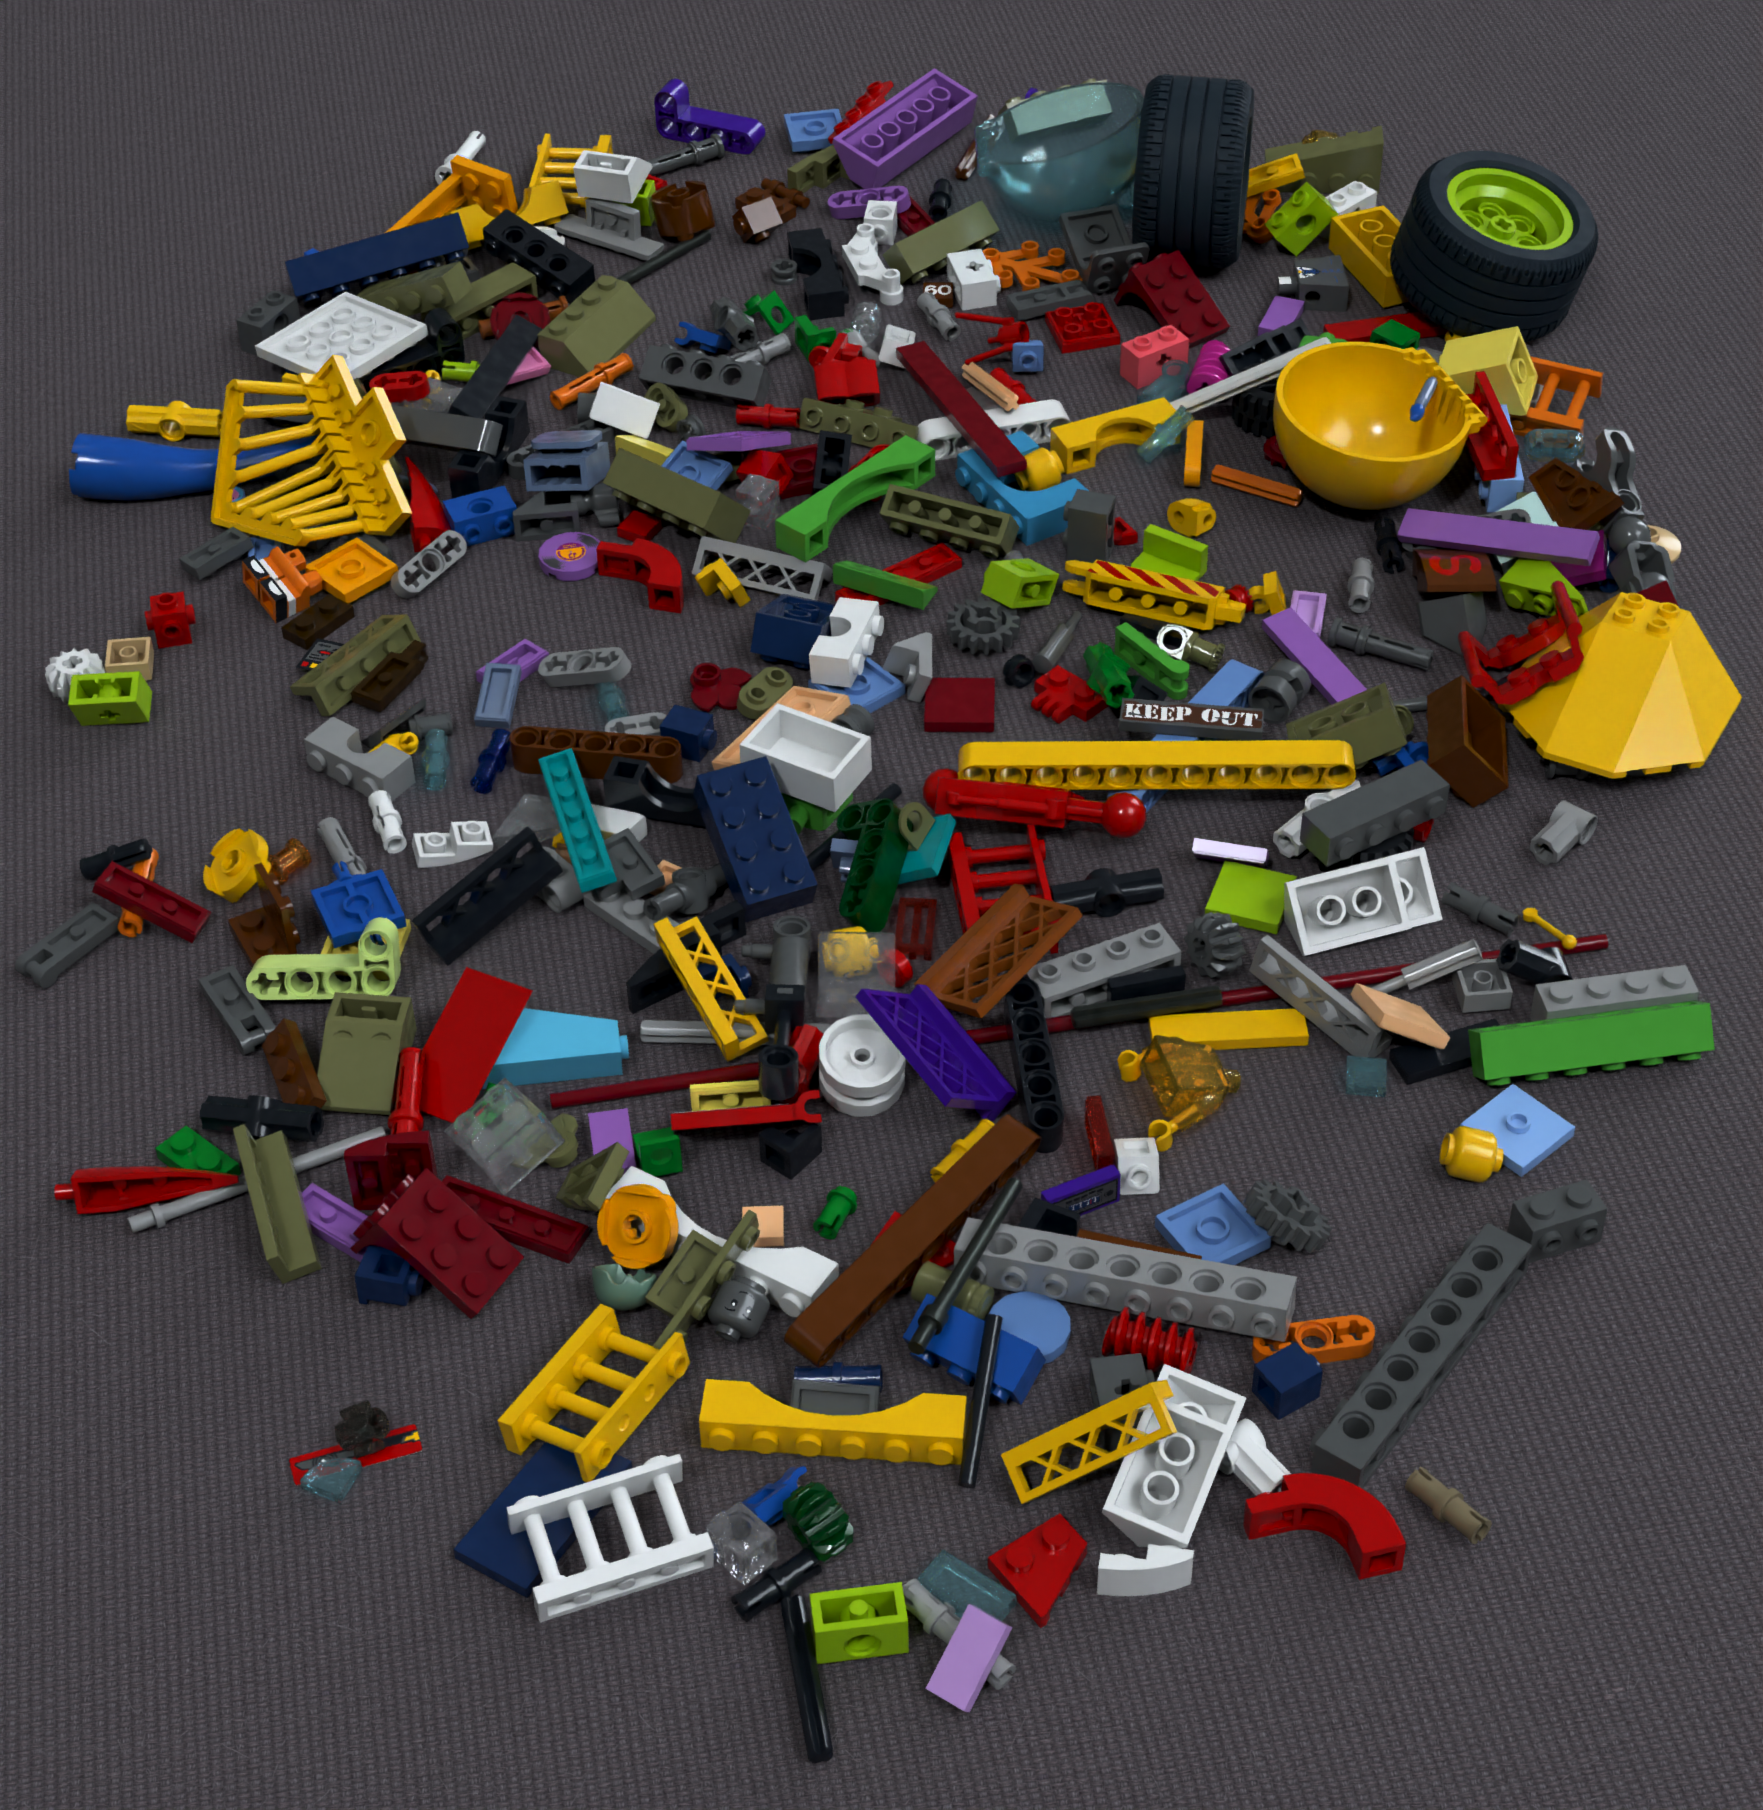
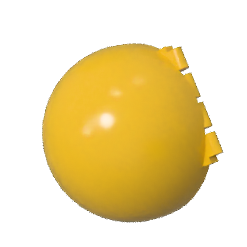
M1371 342L1325 344L1297 355L1287 363L1278 377L1273 404V422L1277 443L1286 463L1296 477L1322 498L1344 507L1359 510L1392 508L1411 502L1426 494L1440 483L1453 468L1463 451L1468 435L1478 433L1480 427L1484 426L1488 421L1486 415L1472 403V400L1455 384L1454 380L1443 368L1438 366V363L1425 349L1416 350L1414 347L1401 349ZM1430 377H1436L1438 385L1425 408L1424 416L1417 422L1411 421L1410 408L1414 405L1425 381Z

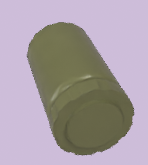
M930 1261L925 1262L919 1269L911 1290L912 1299L922 1303L927 1293L937 1297L952 1271ZM968 1278L952 1305L985 1320V1316L989 1313L992 1306L994 1289Z

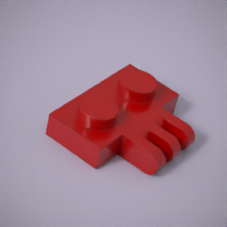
M1059 665L1035 680L1034 692L1039 695L1032 700L1031 708L1041 711L1048 718L1052 716V720L1058 724L1072 715L1087 722L1109 706L1104 701L1102 695L1090 688L1086 681Z

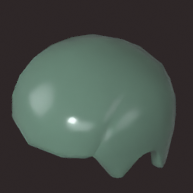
M605 1264L592 1267L593 1287L596 1298L601 1304L614 1308V1310L627 1311L647 1304L645 1296L657 1281L655 1273H646L643 1268L638 1269L637 1274L632 1276L631 1274L626 1275L620 1264Z

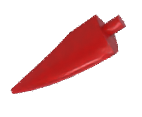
M405 457L410 487V508L412 511L410 515V535L414 553L421 552L445 531L451 530L442 504L432 486L409 457Z
M117 1166L81 1168L74 1172L71 1177V1183L56 1184L54 1194L57 1201L75 1199L77 1214L112 1212L239 1183V1176L176 1167Z

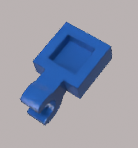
M679 322L680 327L686 328L687 336L684 339L675 338L674 341L677 344L691 346L695 342H701L700 349L717 353L718 348L730 350L732 342L726 336L699 329L691 323Z
M793 1466L789 1468L777 1482L766 1484L737 1505L734 1509L741 1522L760 1524L765 1527L783 1517V1501L790 1497V1493L798 1488L797 1480L807 1472L806 1467Z

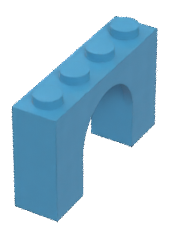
M1022 430L1006 436L1023 456L1039 448V445ZM974 449L957 454L955 476L959 485L965 487L975 497L976 501L982 503L986 508L1011 514L1019 525L1017 537L1026 546L1064 532L1068 527V521L1063 519L1066 502L1072 501L1077 489L1089 491L1076 478L1040 491L1016 490L1007 486V484L1017 481L1015 473L996 477Z

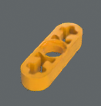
M1188 420L1184 486L1200 487L1203 420Z

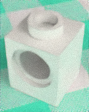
M868 200L864 223L874 226V239L877 240L878 245L894 244L898 227L896 201Z

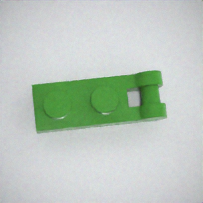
M1127 622L1117 626L1115 629L1114 654L1127 662L1130 667L1148 681L1168 693L1167 696L1175 700L1186 698L1188 695V683L1185 680L1189 677V664L1183 660L1173 659L1165 650L1160 649L1146 638L1143 633L1138 632Z

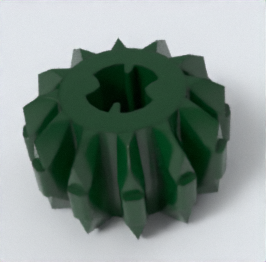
M810 1482L804 1487L800 1486L790 1493V1497L783 1501V1517L788 1523L787 1527L792 1531L795 1540L801 1544L802 1548L810 1549L818 1561L825 1562L832 1556L835 1558L846 1550V1546L853 1542L854 1532L853 1526L848 1521L849 1516L844 1512L841 1503L835 1499L833 1493L828 1491L823 1484Z

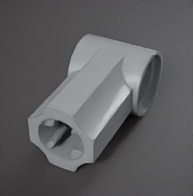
M1562 800L1554 809L1549 823L1531 840L1529 850L1535 855L1536 861L1546 866L1550 863H1557L1576 843L1584 845L1589 841L1596 829L1598 817L1566 800Z

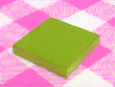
M1225 860L1205 907V914L1213 912V914L1218 912L1220 914H1229L1232 923H1238L1239 926L1277 934L1284 918V883L1297 880V876Z

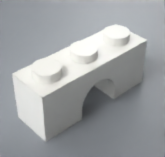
M839 597L829 616L831 636L819 635L809 653L811 683L851 688L857 675H861L863 672L864 661L867 655L873 653L874 642L877 636H881L883 633L884 617L879 615V602Z

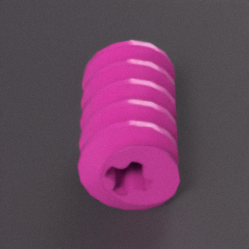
M1211 340L1202 346L1187 383V392L1189 394L1230 377L1219 360L1221 355L1230 351L1223 342Z

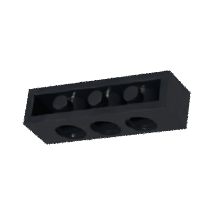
M505 209L482 229L484 246L491 256L498 257L507 264L514 262L536 275L537 285H541L549 290L556 298L564 295L567 303L571 304L595 282L594 264L508 209Z

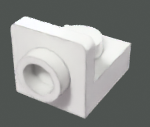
M1154 1137L1114 1139V1155L1117 1169L1121 1174L1120 1194L1158 1193L1160 1190L1159 1154Z

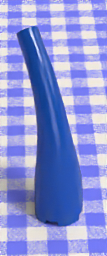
M80 433L77 435L71 453L78 454L75 469H69L71 492L73 495L83 498L137 501L214 490L219 449L167 446L135 439ZM319 434L242 451L237 455L235 470H241L312 444ZM275 471L246 482L238 483L237 485L274 476Z

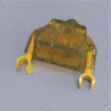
M1155 1035L1150 1045L1142 1048V1053L1137 1054L1135 1051L1125 1050L1118 1057V1066L1122 1080L1125 1082L1137 1080L1141 1075L1142 1068L1163 1116L1173 1118L1169 1122L1160 1119L1154 1120L1149 1125L1148 1136L1154 1138L1159 1136L1155 1141L1159 1152L1166 1151L1172 1146V1134L1179 1129L1181 1132H1184L1218 1111L1227 1093H1236L1241 1085V1076L1238 1070L1224 1069L1215 1050L1211 1046L1185 1041L1179 1037Z

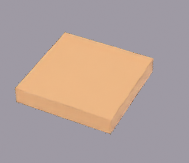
M1355 984L1350 994L1352 999L1378 1027L1440 1050L1445 1049L1450 1036L1421 1006L1364 985Z

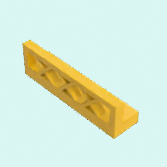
M696 916L674 928L667 917L654 923L657 943L726 1061L729 1062L768 1042V1035L755 1014H746L744 1012V1015L738 1014L734 1010V1006L731 1012L721 1010L715 1000L717 992L733 995L735 1000H745L746 998L698 917ZM695 931L700 939L696 952L686 950L680 938ZM704 948L706 949V951H707V953H708L709 955L702 954L703 951H704ZM699 962L716 966L718 971L714 982L703 979L697 969ZM722 978L726 985L720 984ZM734 1023L750 1025L755 1035L739 1043L738 1037L733 1030Z
M1168 1381L1150 1382L1002 1453L1001 1457L1021 1504L1037 1499L1176 1433L1177 1430L1164 1403L1165 1400L1174 1396ZM1152 1407L1161 1429L1147 1434L1133 1428L1137 1414ZM1108 1427L1122 1431L1117 1449L1112 1452L1095 1446L1100 1431ZM1130 1435L1139 1438L1128 1444ZM1071 1445L1084 1449L1079 1467L1074 1470L1058 1464L1062 1449ZM1093 1453L1101 1456L1090 1462ZM1036 1462L1047 1467L1042 1484L1030 1490L1021 1468ZM1055 1471L1063 1474L1053 1479Z

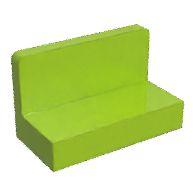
M1150 524L1144 530L1143 552L1131 563V567L1198 581L1207 572L1208 545Z

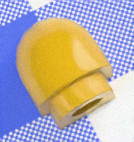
M1185 498L1169 505L1167 519L1170 526L1178 533L1188 537H1197L1214 526L1216 512L1208 502L1195 498Z

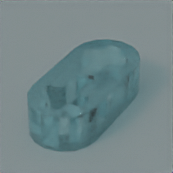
M1534 429L1528 432L1523 440L1526 457L1536 462H1550L1557 458L1564 463H1571L1581 459L1586 452L1584 436L1576 430ZM1537 442H1543L1540 448H1534ZM1569 443H1575L1572 449H1566Z

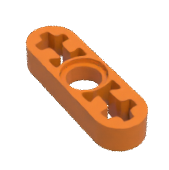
M1360 1315L1290 1323L1285 1342L1253 1337L1252 1358L1255 1363H1258L1291 1345L1292 1343L1289 1342L1291 1340L1297 1342L1307 1354H1312L1319 1363L1363 1358L1370 1354L1373 1349L1375 1327L1369 1319ZM1350 1333H1355V1334H1356V1337L1359 1338V1339H1361V1340H1355L1354 1337H1353V1335H1349V1334H1350ZM1334 1335H1335V1342H1338V1344H1334V1343H1333ZM1308 1336H1316L1321 1338L1325 1345L1320 1348H1310L1303 1344L1302 1339ZM1272 1344L1273 1348L1278 1351H1271L1270 1347L1265 1345Z

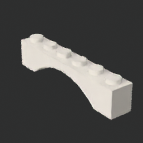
M631 1166L610 1189L606 1199L611 1198L613 1193L617 1192L616 1190L632 1184H647L667 1195H670L665 1181ZM676 1204L678 1237L671 1256L674 1257L692 1230L697 1231L723 1247L727 1241L726 1239L715 1236L696 1225ZM640 1217L637 1220L631 1221V1228L637 1229L638 1237H641V1233L645 1230L644 1223ZM752 1247L748 1252L743 1250L734 1262L736 1270L730 1280H734L735 1276H742L759 1283L766 1289L764 1295L768 1298L770 1304L782 1309L789 1316L798 1317L839 1277V1264L805 1247L784 1249Z

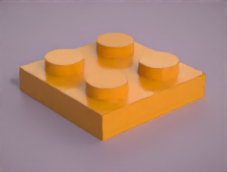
M356 537L307 564L305 573L316 570L322 577L323 589L349 604L389 582L393 574L398 571V566Z

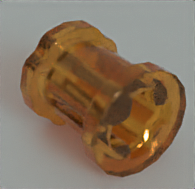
M295 838L288 840L283 849L275 855L269 854L267 858L271 863L269 874L274 873L280 885L288 881L289 875L299 868H306L312 862L309 851Z

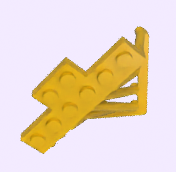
M332 355L316 374L299 373L297 378L300 384L232 379L228 383L225 392L211 509V522L213 524L227 528L234 527L241 532L293 546L306 547L312 541L365 532L368 535L392 536L412 514L389 461L407 441L383 388L372 387L364 398H361L343 356ZM245 393L306 397L307 399L304 403L243 406ZM314 415V418L307 424L239 438L241 423L246 419ZM319 434L312 444L241 470H235L237 455L242 451ZM324 454L314 466L243 499L232 502L233 489L238 483L255 479ZM330 473V474H329L325 479H323V480H320V481H318V482H315V483H313V484H310V485H308V486H305V487H303V488H300V489H298V490H295V491H293V492H290V493H288V494H286V495H283V494H285V493H287V492H289V491H291V490H293V489H296V488H298V487H300V486H302V485H304V484H307V483H309V482H311V481H313V480H315V479H317V478H320V477H322V476H324V475ZM339 487V489L334 493L298 504L300 502H303L305 500H308L310 498H313L315 496H318L320 494H323L325 492H328ZM348 502V504L345 505V506H341V507H336V508L324 510V509H327V508H330V507H333V506H336V505H339V504ZM357 516V520H354V521H348V522L337 523V524H332V525H327V526H321V527H316V528L304 529V528H308V527H312V526H316V525H320V524H325V523H329V522H333V521H337V520H341V519H346V518H350V517Z

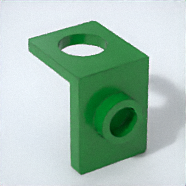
M775 290L763 297H760L759 294L754 295L744 303L745 308L742 310L743 313L749 316L759 311L775 335L780 334L794 321L793 316ZM772 308H777L781 312L783 317L782 323H777L771 315Z
M671 1127L633 1134V1141L642 1171L655 1177L683 1171L679 1135H674Z

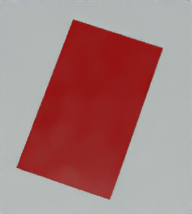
M466 967L422 1049L426 1054L423 1068L420 1111L462 1127L533 990Z

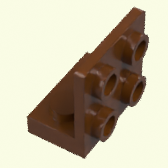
M262 863L254 865L263 907L228 920L230 931L251 968L262 956L297 954L296 945L301 943L297 928L290 920V918L295 917L291 900L287 895L281 896L282 891L274 873L268 874Z

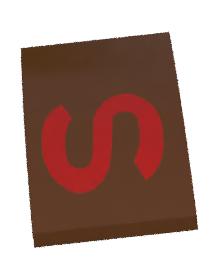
M1413 549L1412 576L1417 577V590L1425 592L1496 591L1494 572L1485 552L1459 549Z

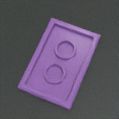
M733 431L689 437V439H686L687 450L748 451L791 444V433L788 431Z

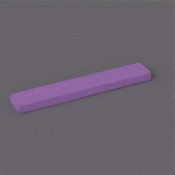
M1407 508L1397 534L1399 541L1405 543L1590 566L1600 540L1598 531Z

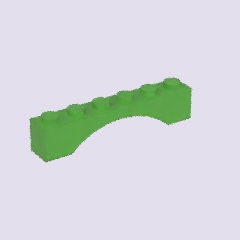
M905 435L775 520L776 548L804 562L809 561L828 548L829 537L833 527L851 509L868 500L886 495L889 484L915 490L935 477V449Z

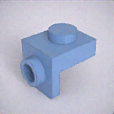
M1041 340L1013 343L1011 351L1013 372L1043 371L1044 346Z

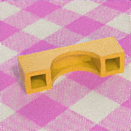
M556 179L525 188L522 204L515 214L533 226L541 221H544L545 226L560 222V216L569 212L559 180ZM479 204L469 205L444 213L445 216L459 213L469 245L468 250L482 246L480 240L484 239L482 229L495 219V217L487 214Z
M1162 397L1051 428L1050 451L1054 450L1057 453L1066 474L1095 467L1097 454L1111 445L1136 444L1153 451L1180 443L1182 417L1166 398Z

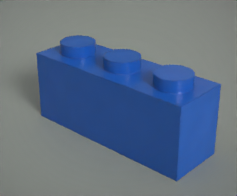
M928 1293L902 1337L907 1345L919 1327L918 1319L928 1304H933L936 1299L935 1296ZM952 1305L948 1311L949 1319L941 1333L933 1336L923 1354L917 1355L911 1352L910 1355L926 1366L932 1367L936 1362L948 1368L946 1373L950 1377L964 1385H969L971 1380L975 1382L985 1321ZM1001 1329L990 1394L992 1399L1006 1404L1007 1400L1010 1399L1022 1405L1046 1361L1037 1346Z

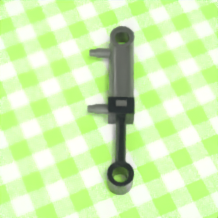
M794 915L781 917L774 922L773 944H752L741 947V955L743 957L771 959L769 982L766 984L765 999L746 998L745 1000H735L734 1010L736 1012L765 1014V1032H775L773 1045L763 1048L758 1055L759 1092L771 1100L789 1099L797 1094L799 1089L798 1053L789 1046L790 1032H794L796 1026H803L805 1024L806 988L809 961L811 959V925L807 919Z

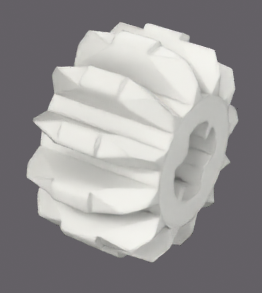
M73 648L68 653L60 651V657L50 658V665L45 667V677L49 690L52 692L53 697L61 698L63 702H68L72 675L105 673L98 654L90 653L89 649H83L79 652Z

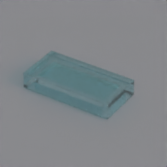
M942 1550L917 1578L943 1604L944 1602L951 1604L955 1608V1614L961 1618L968 1604H971L1003 1621L1017 1603L1016 1594L945 1550Z

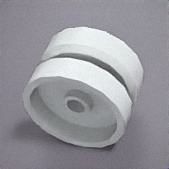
M869 1014L847 1016L833 1023L824 1032L820 1041L819 1088L826 1102L839 1112L854 1117L874 1116L888 1110L899 1100L905 1085L906 1058Z

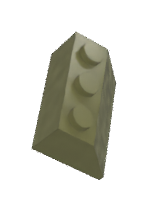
M1385 682L1286 724L1288 740H1340L1349 743L1353 749L1355 770L1362 768L1368 763V760L1380 755H1393L1400 751L1402 746L1407 744L1403 726Z

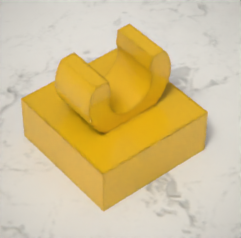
M1276 571L1263 574L1264 586L1251 587L1249 595H1252V598L1250 599H1263L1254 602L1255 614H1263L1270 609L1271 614L1274 615L1286 609L1285 594Z

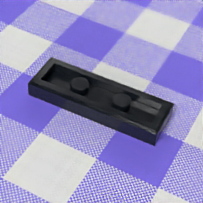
M1494 1018L1447 1032L1450 1039L1445 1049L1441 1050L1418 1041L1390 1049L1389 1060L1406 1085L1472 1066L1468 1030L1500 1025Z

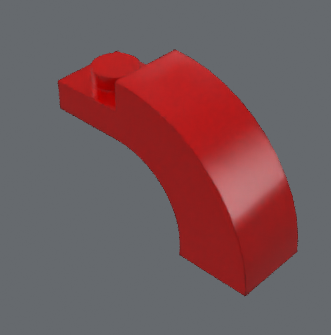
M639 538L635 539L632 546L600 541L596 548L599 575L640 582L647 586L649 609L681 614L684 606L682 570L678 560L670 551L659 544Z

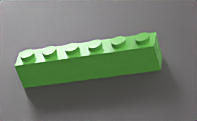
M1698 1000L1468 1030L1473 1076L1487 1080V1085L1491 1086L1511 1083L1510 1077L1525 1075V1080L1547 1079L1551 1071L1563 1070V1075L1585 1074L1589 1066L1601 1065V1070L1626 1068L1625 1062L1639 1060V1065L1664 1063L1663 1057L1677 1055V1060H1694L1701 1058V1052L1715 1050L1710 1003Z

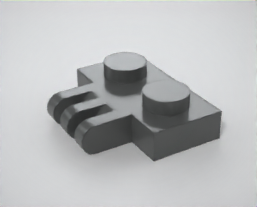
M629 828L604 840L617 881L596 888L601 898H607L625 889L634 901L665 885L663 873Z

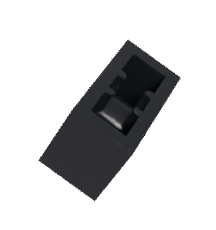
M820 430L816 446L810 497L848 473L852 435Z

